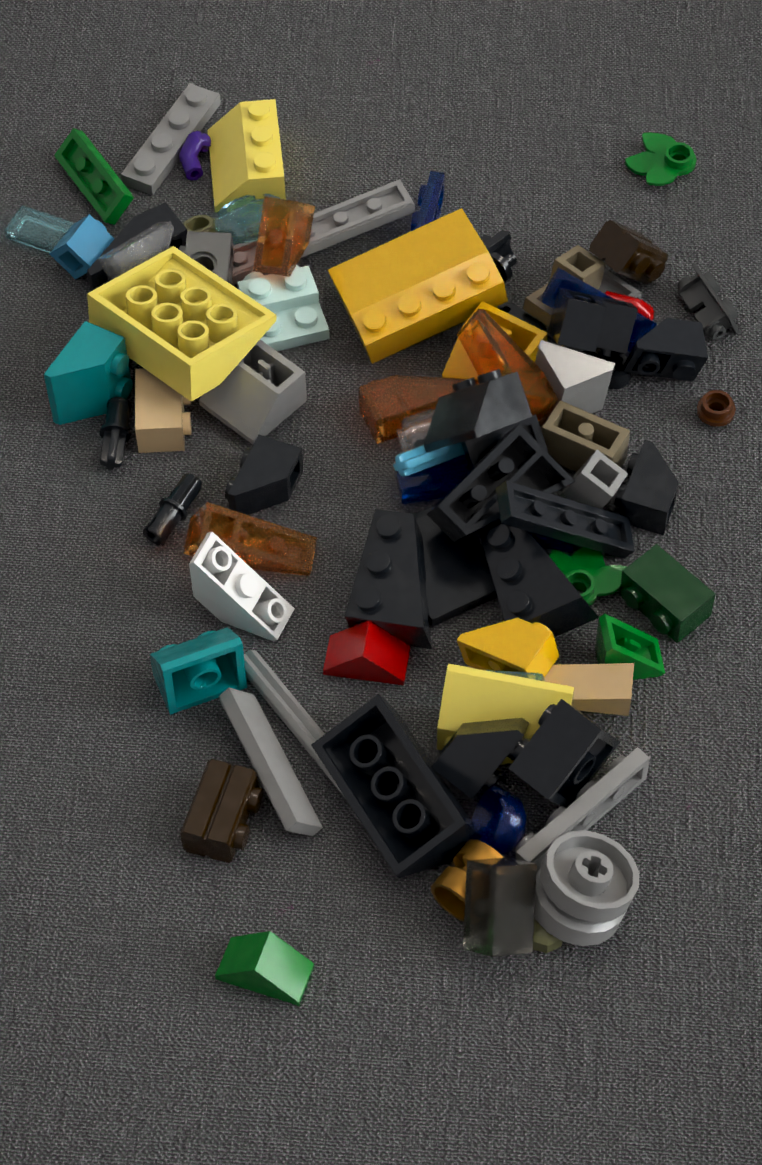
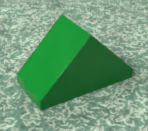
M607 614L599 617L595 644L598 664L634 663L633 680L660 677L665 674L657 638Z
M271 931L247 934L230 938L215 979L299 1006L313 972L314 963Z

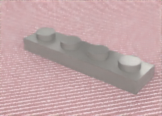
M189 83L121 173V181L124 185L153 196L180 160L179 153L188 134L197 130L201 131L220 106V94Z
M638 747L626 757L624 755L617 757L608 767L606 775L597 782L594 780L588 782L579 791L576 800L567 808L561 806L556 809L548 818L543 829L536 835L533 832L527 834L519 842L515 849L514 871L526 883L533 878L540 870L541 863L556 838L567 832L588 830L647 778L650 757Z

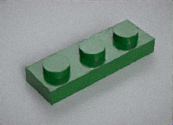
M73 128L54 156L103 221L115 225L134 199V196L86 134L81 130Z

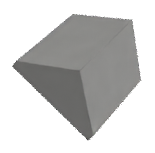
M541 340L538 346L530 388L548 418L560 400L593 414L603 409L615 363Z

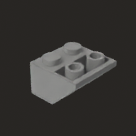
M259 340L219 386L200 397L199 405L253 445L258 435L266 436L307 401L306 372L265 342Z

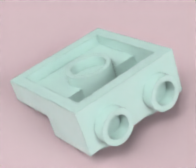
M287 264L279 272L263 275L261 272H252L246 275L242 281L237 282V287L240 291L276 314V322L260 339L274 350L281 351L330 339L329 327L319 303V292L309 265L299 267L297 264Z

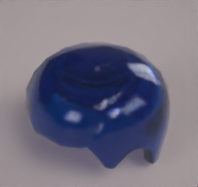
M492 786L480 798L471 821L483 837L479 841L491 846L503 856L519 844L525 834L527 816L522 801L517 796Z

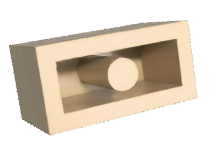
M144 368L135 369V433L138 453L185 451V435H192L191 413L184 412V405H191V401Z

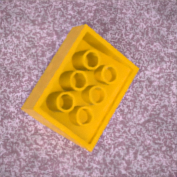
M462 208L328 269L334 286L372 364L468 320L482 301L494 307L508 302L504 281L489 251Z

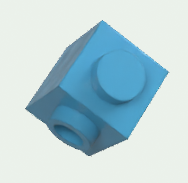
M89 214L74 223L49 254L76 280L87 273V270L112 243L114 238L107 232L106 227L100 221L95 220Z

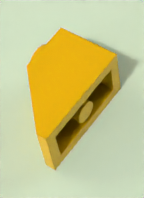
M518 617L462 633L457 638L465 664L486 671L542 681L559 658V652L552 631L541 623L534 622L532 624Z

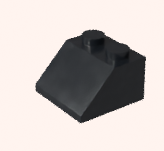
M500 369L477 376L479 384H476L474 377L452 384L454 392L441 396L438 399L424 442L425 451L430 452L471 440L533 417L518 372L502 376Z
M561 699L557 705L552 704L543 712L538 722L540 727L531 739L526 738L515 749L512 755L514 762L509 769L545 798L567 808L576 800L579 791L598 773L620 744V741L575 707Z

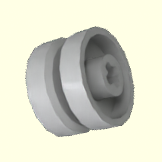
M587 830L567 832L556 838L549 847L541 863V868L531 884L529 905L537 922L547 933L559 940L579 946L599 945L613 937L639 889L640 873L633 857L624 847L604 834Z

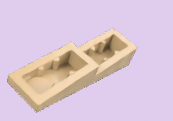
M634 663L557 664L551 667L542 680L574 687L572 706L579 711L629 716Z

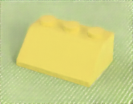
M276 99L240 102L207 130L211 138L209 153L215 212L286 207L285 178Z
M448 663L437 726V749L442 750L463 723L523 718L529 722L524 737L531 739L540 727L538 722L541 715L550 705H557L561 699L572 705L574 687ZM506 757L500 765L512 764L514 760Z

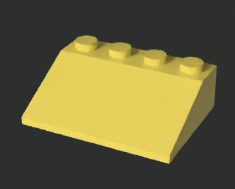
M174 246L87 293L89 323L125 337L127 355L130 359L191 402L219 386L276 322L275 313Z

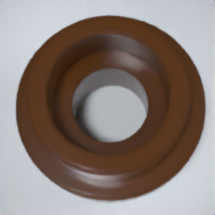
M709 391L698 402L697 415L707 425L715 427L729 424L735 416V404L731 396L724 391Z

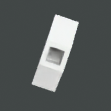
M208 532L189 563L193 597L221 622L271 641L278 640L295 608L215 533Z

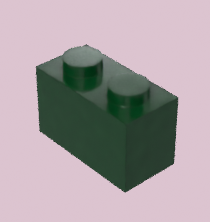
M654 545L622 571L619 594H621L625 603L633 609H638L651 621L653 627L658 632L664 635L667 634L676 643L680 642L711 616L715 593L659 545Z

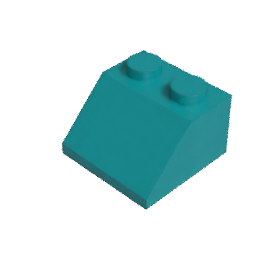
M84 321L44 373L54 423L62 425L107 414V402L110 398L122 397L127 399L131 393L133 381L130 375L125 337Z
M228 627L218 631L204 632L197 638L180 644L166 645L159 651L150 654L153 676L170 715L219 698L227 688L236 690L247 688L243 643L240 637Z

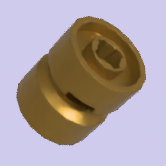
M470 839L453 858L454 867L448 866L432 884L431 893L439 905L449 914L465 923L473 924L477 922L491 904L490 893L499 894L511 879L512 869L505 858L494 848L479 840Z

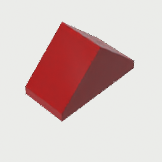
M366 621L330 635L323 675L404 685L410 646L373 622Z

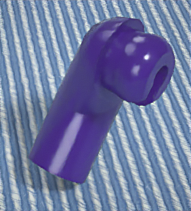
M198 130L188 134L179 153V159L185 175L191 181L202 177L203 170L198 160L199 152H207L209 150L207 146H211L210 136Z

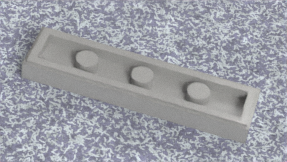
M227 688L219 696L220 702L285 830L314 836L323 827L254 694Z

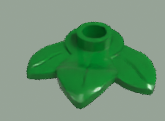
M651 132L642 134L645 151L625 159V165L630 171L640 176H646L647 185L653 186L670 184L677 176L692 172L696 166V156L688 144L676 142L671 136Z
M585 547L577 550L571 557L557 550H552L549 554L573 586L583 591L580 594L589 605H592L599 596L612 595L620 589L622 571L627 568L623 565L605 566L601 552Z

